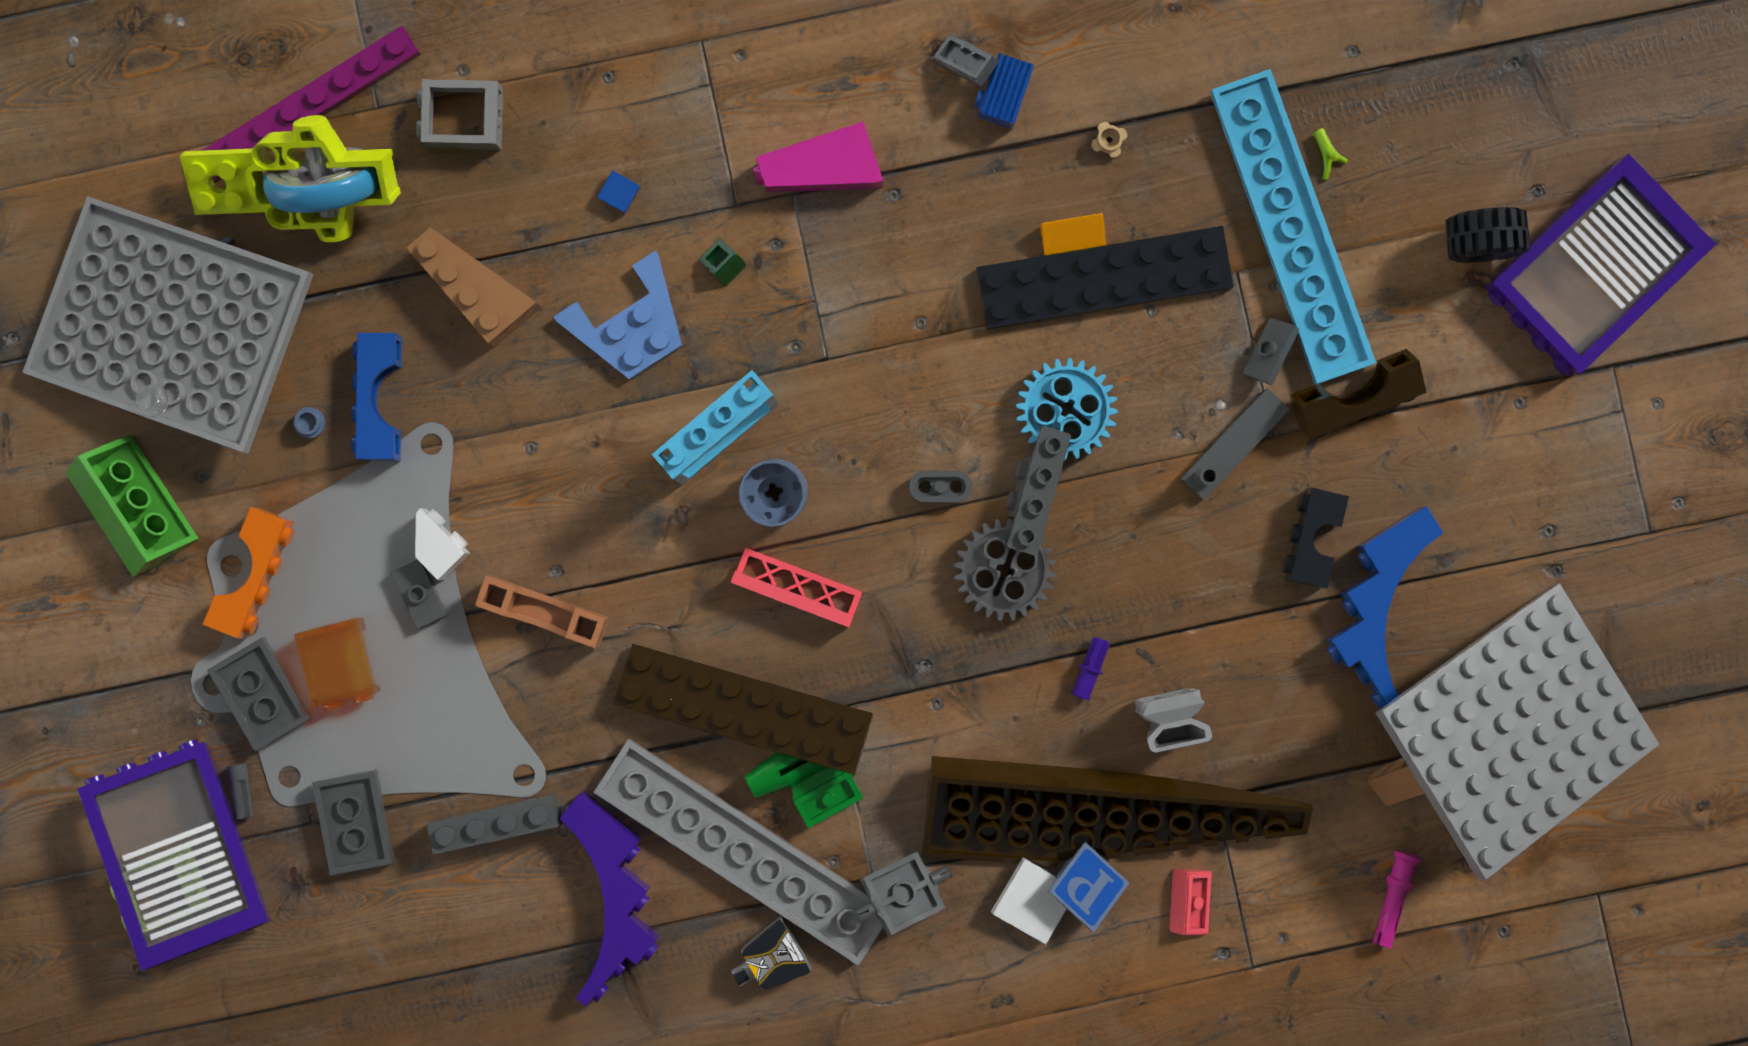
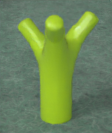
M1324 128L1315 131L1313 136L1322 153L1324 165L1322 179L1328 180L1332 161H1338L1345 165L1348 159L1341 156L1335 150Z

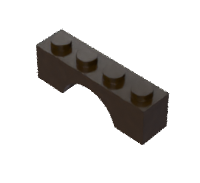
M1404 349L1377 360L1372 378L1362 389L1355 393L1334 395L1326 391L1320 384H1316L1291 394L1290 397L1299 428L1309 439L1323 437L1330 431L1342 426L1353 425L1358 420L1372 414L1383 413L1387 408L1397 404L1413 401L1417 396L1427 392L1419 360L1409 350Z

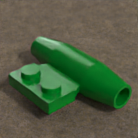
M776 752L744 776L756 799L792 786L793 802L807 828L863 799L851 774Z

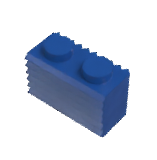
M998 53L997 59L999 63L988 77L989 83L986 91L979 90L974 108L979 109L977 118L1013 130L1034 65Z

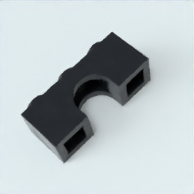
M1307 488L1305 493L1300 494L1296 508L1300 512L1298 524H1293L1289 541L1293 542L1291 554H1286L1282 567V572L1286 573L1285 580L1328 589L1335 558L1319 553L1314 546L1313 538L1317 529L1323 525L1334 528L1342 527L1349 496L1317 488Z

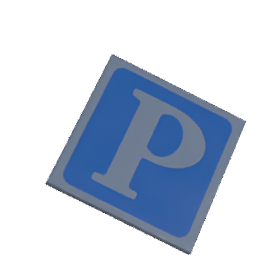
M1084 842L1073 858L1067 860L1055 876L1056 881L1048 892L1094 933L1127 888L1129 882Z

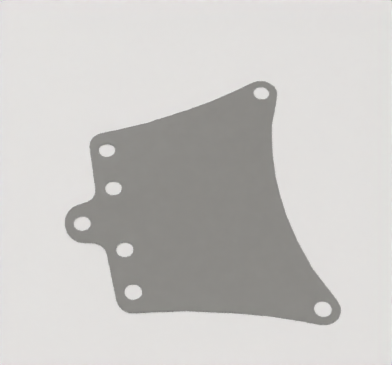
M435 422L424 423L401 439V461H371L332 486L278 514L281 517L294 521L291 528L294 529V535L290 544L287 547L284 546L280 555L282 565L276 576L272 575L268 585L270 588L269 597L264 605H260L256 617L259 618L257 631L253 635L247 636V638L239 639L224 633L222 645L217 651L200 659L193 668L191 685L197 702L204 709L212 713L231 712L221 693L210 695L204 690V679L210 675L207 669L261 637L266 638L312 716V719L258 750L270 792L273 798L282 805L289 807L316 802L312 785L314 781L375 769L378 771L382 795L461 792L530 797L538 793L544 786L546 769L540 758L510 720L478 654L462 604L455 569L444 580H437L427 570L448 616L420 629H417L391 574L392 571L417 560L415 558L416 512L420 508L427 509L428 511L431 509L437 511L446 521L443 526L451 533L449 490L454 445L450 431L441 424ZM427 434H436L442 440V448L435 455L426 454L421 448L422 438ZM240 531L216 540L209 548L207 565L215 595L230 594L238 590L246 583L250 576L252 556L246 543L239 537ZM234 555L241 560L242 569L238 575L229 577L222 572L220 564L224 557ZM519 765H529L535 772L534 781L528 786L518 785L513 778L514 770ZM286 766H293L300 773L299 783L291 788L284 787L279 781V773Z

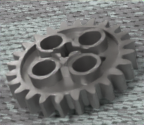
M998 519L995 520L994 529L992 530L986 523L982 524L983 534L972 530L971 533L975 540L973 542L966 539L962 541L968 549L967 551H957V554L964 559L963 562L954 563V567L962 569V573L956 575L954 579L964 581V585L958 589V592L968 591L969 593L964 602L969 603L975 600L977 602L974 607L975 612L985 607L986 618H989L993 611H996L998 621H1002L1004 612H1008L1010 619L1013 621L1018 610L1024 617L1027 616V606L1038 610L1035 600L1037 598L1044 601L1047 600L1042 590L1043 588L1053 589V586L1046 582L1049 577L1056 576V573L1048 571V566L1055 564L1056 561L1046 560L1045 556L1052 551V548L1042 549L1040 546L1037 555H1031L1033 557V565L1028 570H1022L1017 565V556L1021 552L1015 550L1009 564V568L1013 570V573L1004 577L999 595L996 597L993 595L994 588L1000 577V571L996 570L997 565L1005 563L1010 549L1006 544L1012 527L1011 519L1007 520L1005 527H1001ZM1042 537L1040 545L1044 542L1045 537ZM994 540L1002 543L1004 547V553L998 559L990 557L987 553L988 544ZM981 570H987L993 576V583L988 588H981L976 583V575ZM1011 581H1017L1022 586V594L1017 599H1010L1006 595V586Z

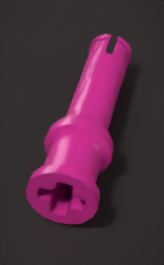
M1394 850L1393 853L1396 858L1391 875L1386 877L1389 887L1372 940L1373 943L1386 948L1393 947L1407 893L1414 889L1415 884L1412 881L1417 864L1422 862L1421 857L1400 850Z

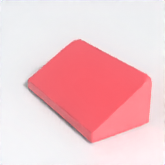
M1173 869L1169 925L1171 932L1181 935L1208 934L1212 871Z

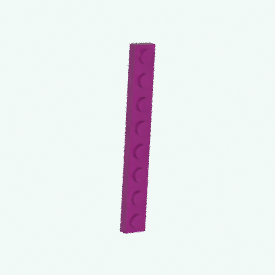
M400 26L201 151L253 149L268 133L292 131L293 122L297 119L327 114L421 54L405 28ZM213 176L214 183L222 179L219 176Z

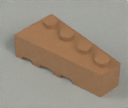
M431 227L406 247L486 342L493 347H496L542 308L537 302Z

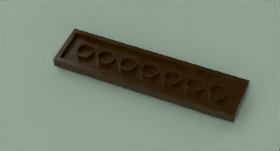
M632 644L613 702L614 705L854 776L856 775L874 716L871 712L636 644Z

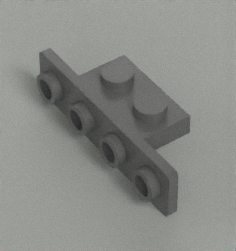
M1046 426L1040 427L1032 456H1024L1023 461L1020 460L1018 462L1014 476L1018 479L1015 490L1010 491L1006 501V509H1009L1007 516L1014 518L1006 544L1008 548L1037 555L1071 439L1069 433Z

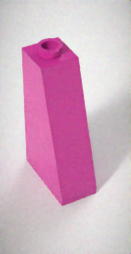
M863 121L757 156L758 166L753 167L758 186L765 184L767 192L874 189L883 187V178Z

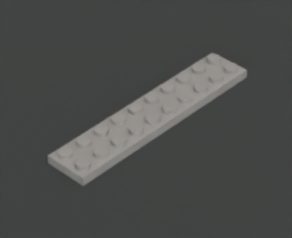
M631 739L627 740L593 792L857 965L860 964L883 928L881 921L875 915L861 923L856 918L866 912L856 917L854 916V910L869 904L867 893Z

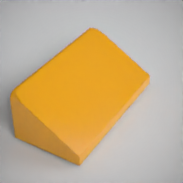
M1103 213L1044 222L1040 225L1044 256L1106 245Z

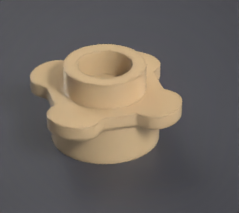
M1102 122L1098 125L1099 133L1097 138L1092 141L1091 146L1096 152L1103 151L1108 153L1111 158H1116L1121 154L1120 146L1122 141L1126 140L1127 132L1123 128L1110 125L1108 122ZM1111 137L1112 142L1109 143L1106 139Z

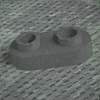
M921 471L916 473L910 480L909 491L916 501L922 503H959L966 500L971 494L972 482L965 473L960 471ZM926 481L930 484L931 489L928 493H922L919 490L921 482ZM954 481L959 482L962 485L961 492L953 493L950 490V484Z

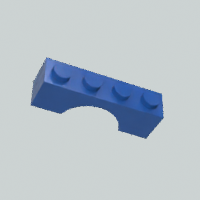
M357 333V341L353 342L352 347L353 358L357 360V372H354L352 375L353 391H356V404L352 405L351 411L352 421L356 422V435H352L351 438L352 453L356 454L355 459L361 461H401V430L389 425L380 415L377 407V392L382 381L389 374L402 368V337L396 333Z

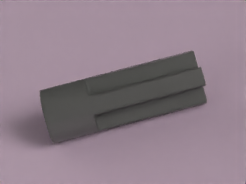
M247 763L229 765L227 768L234 819L253 817Z

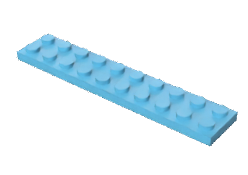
M1271 69L1211 89L1210 95L1293 325L1300 329L1297 337L1314 385L1375 364L1373 352Z

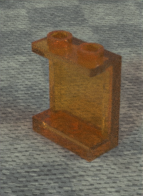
M363 617L294 634L312 708L323 706L324 711L343 707L342 700L353 698L354 703L373 699L372 693L381 690L380 685L375 684L362 630H366Z

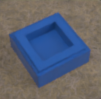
M612 170L597 198L626 214L641 187Z

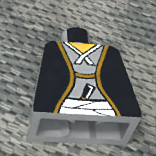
M780 915L742 947L741 953L746 962L731 971L740 987L756 978L762 990H767L807 975L811 972L812 966L784 917Z

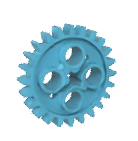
M1068 358L1066 365L1063 367L1059 359H1055L1053 369L1044 363L1042 365V375L1038 371L1033 370L1032 376L1035 381L1025 380L1023 382L1029 390L1028 392H1018V396L1025 401L1015 406L1016 409L1024 411L1023 415L1016 418L1018 422H1026V426L1020 431L1021 434L1028 432L1032 434L1027 443L1031 444L1037 440L1040 427L1042 426L1063 432V427L1066 423H1074L1079 428V435L1076 439H1070L1065 460L1068 452L1072 453L1075 460L1079 459L1080 449L1087 456L1090 455V444L1100 448L1102 444L1098 439L1099 436L1106 439L1110 437L1105 427H1114L1116 425L1114 421L1109 419V416L1118 413V410L1110 408V404L1115 402L1117 397H1108L1107 392L1113 388V385L1103 387L1101 384L1106 375L1103 374L1096 378L1094 376L1096 366L1091 367L1088 371L1084 370V360L1077 367H1073L1072 358ZM1055 381H1067L1070 385L1069 394L1066 396L1058 395L1054 390ZM1043 393H1048L1062 405L1070 402L1072 404V412L1089 420L1090 425L1086 426L1072 414H1068L1065 417L1062 416V408L1045 399ZM1083 397H1091L1095 400L1096 410L1093 413H1086L1081 409L1080 401ZM1038 407H1050L1053 412L1052 420L1049 422L1039 420L1037 417Z

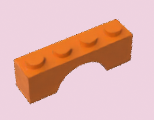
M250 507L239 533V537L246 543L252 556L250 576L246 583L238 590L230 594L214 595L202 625L237 639L247 638L248 634L251 635L254 632L259 620L256 617L260 605L266 603L270 594L268 585L272 575H277L282 565V559L280 558L284 546L287 547L293 538L294 529L291 528L294 521L261 508Z

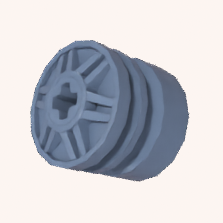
M782 459L765 460L752 466L743 476L739 487L740 504L746 515L756 523L768 527L782 526L795 519L804 509L809 495L808 482L802 471L793 463ZM771 483H775V486L778 488H783V493L779 495V500H775L774 496H768L767 491L772 488Z

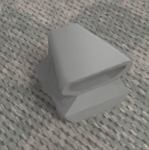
M1181 689L1135 700V713L1152 723L1147 735L1149 750L1161 752L1211 740L1212 732L1210 726L1192 718L1205 703L1201 699L1199 689Z

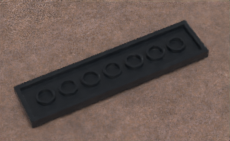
M1223 226L976 267L986 330L1228 290L1234 287Z

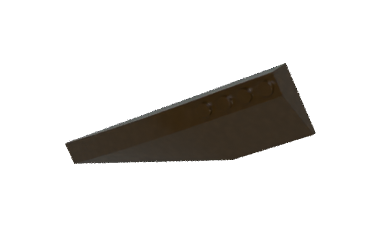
M932 756L928 780L922 856L1019 864L1023 857L1035 865L1052 866L1059 865L1058 861L1073 858L1084 842L1100 856L1106 855V859L1117 858L1119 854L1127 852L1142 855L1188 849V845L1203 843L1204 847L1215 846L1217 841L1235 839L1236 843L1248 842L1249 838L1258 836L1272 839L1305 835L1308 833L1313 806L1304 802L1246 790L1158 776L1085 768Z

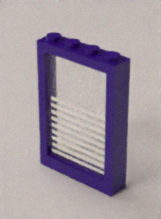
M1628 153L1609 167L1530 243V250L1515 257L1484 288L1489 292V299L1496 306H1503L1511 315L1509 317L1511 322L1520 330L1525 329L1532 337L1531 342L1539 351L1547 352L1552 357L1555 368L1563 375L1573 377L1581 374L1700 261L1716 243Z
M197 739L179 745L180 750L167 755L166 751L153 754L148 757L149 762L136 766L135 763L121 766L116 769L117 774L107 778L104 777V774L85 780V786L77 788L141 971H147L271 922L209 746L204 742L198 743Z

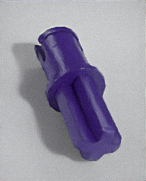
M1098 637L1092 638L1083 664L1079 663L1081 669L1071 694L1088 701L1090 700V695L1098 675L1103 673L1100 670L1110 646L1108 641Z

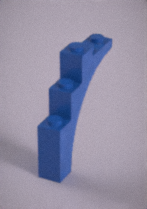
M1427 506L1418 507L1356 546L1360 553L1357 555L1358 561L1366 571L1370 570L1372 574L1341 592V595L1345 599L1342 601L1345 611L1351 618L1355 616L1357 620L1325 639L1330 646L1326 650L1335 664L1341 663L1345 667H1350L1353 664L1357 665L1354 671L1359 680L1364 685L1368 683L1374 694L1371 695V699L1379 710L1398 697L1387 665L1385 647L1387 614L1395 589L1412 561L1427 545L1443 534L1442 529Z

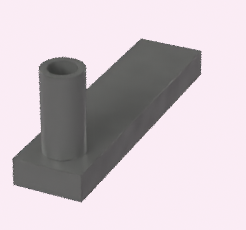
M1266 388L1180 480L1201 500H1205L1283 418L1290 408L1272 391Z

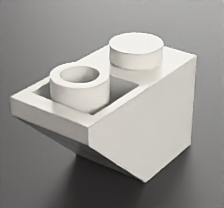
M420 508L416 512L415 558L437 580H444L470 555V552L465 548L468 543L456 531L451 534L443 526L446 521L434 509L428 511L427 509Z

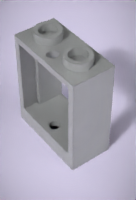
M422 79V89L417 91L418 108H421V120L416 122L417 139H421V143L426 148L502 150L503 87L498 81ZM434 92L485 93L484 135L433 134Z

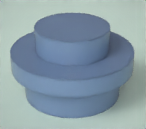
M302 408L294 416V429L297 434L304 438H315L325 428V417L316 408Z

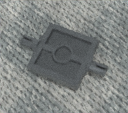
M918 852L912 853L860 879L868 895L869 904L854 910V916L856 917L866 912L856 918L861 923L875 915L881 921L889 938L946 909L939 895L937 884L952 878V871L940 876L950 870L945 865L943 868L931 873L924 866Z

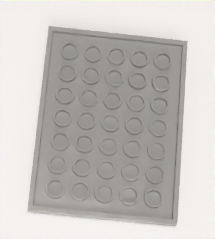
M87 196L22 373L249 454L314 274Z
M1560 583L1545 590L1376 712L1377 717L1478 880L1488 879L1659 745Z

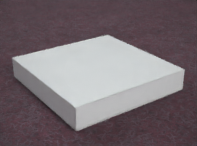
M1022 857L991 913L1046 944L1065 913L1066 908L1048 892L1056 881L1055 876Z

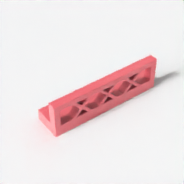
M746 547L737 571L734 572L731 580L733 584L846 627H850L862 595V591ZM749 556L762 560L767 573L756 578L744 574ZM767 563L778 566V568L770 571ZM782 569L791 571L796 584L785 589L778 587L772 574ZM796 574L807 577V579L799 582ZM769 576L772 584L760 579ZM811 580L820 582L825 595L815 600L807 598L801 585ZM825 585L836 588L837 590L828 593V590ZM798 587L801 595L791 592L789 590ZM841 591L854 595L848 613L836 609L830 596ZM827 598L830 606L820 603L819 601Z

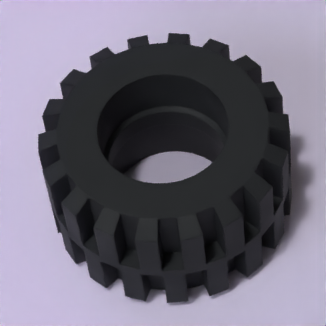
M1517 207L1483 208L1457 213L1445 220L1448 259L1455 262L1472 263L1502 260L1523 255L1530 250L1526 210Z

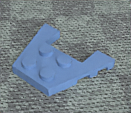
M656 251L632 265L649 291V294L605 323L594 328L578 302H575L553 317L561 326L629 380H632L683 347L660 257Z

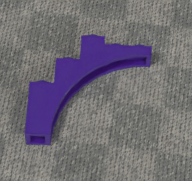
M583 791L559 819L578 837L590 855L600 879L605 904V924L600 954L590 978L576 997L578 1001L586 1006L591 999L597 1003L609 988L605 985V982L611 975L617 978L629 964L625 960L626 957L635 965L642 958L647 962L659 947L655 944L659 935L631 912L633 909L638 913L649 900L646 892L650 886L622 864L623 861L629 864L641 850L636 846L641 838Z

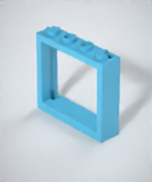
M751 370L657 449L652 456L673 480L684 485L778 406V403L771 391L755 372ZM750 379L753 384L746 388L743 384ZM668 448L671 453L668 456L663 455L662 453Z

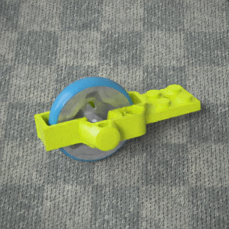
M322 115L306 116L293 122L292 131L268 133L253 149L184 151L180 155L195 215L265 213L272 227L280 230L314 229L319 239L323 242H338L352 236L355 206L391 205L401 193L394 170L392 149L364 150L344 147L328 119ZM267 147L270 148L275 155L271 154L268 151ZM213 176L222 178L226 183V188L217 187L213 182Z

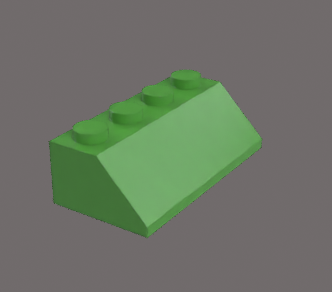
M131 434L78 455L65 471L133 577L159 566L199 539Z

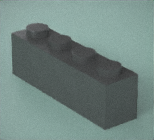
M556 792L434 819L427 823L432 852L435 855L557 828L563 822L559 819L562 814Z

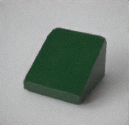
M720 238L698 260L724 286H727L746 266L743 259Z

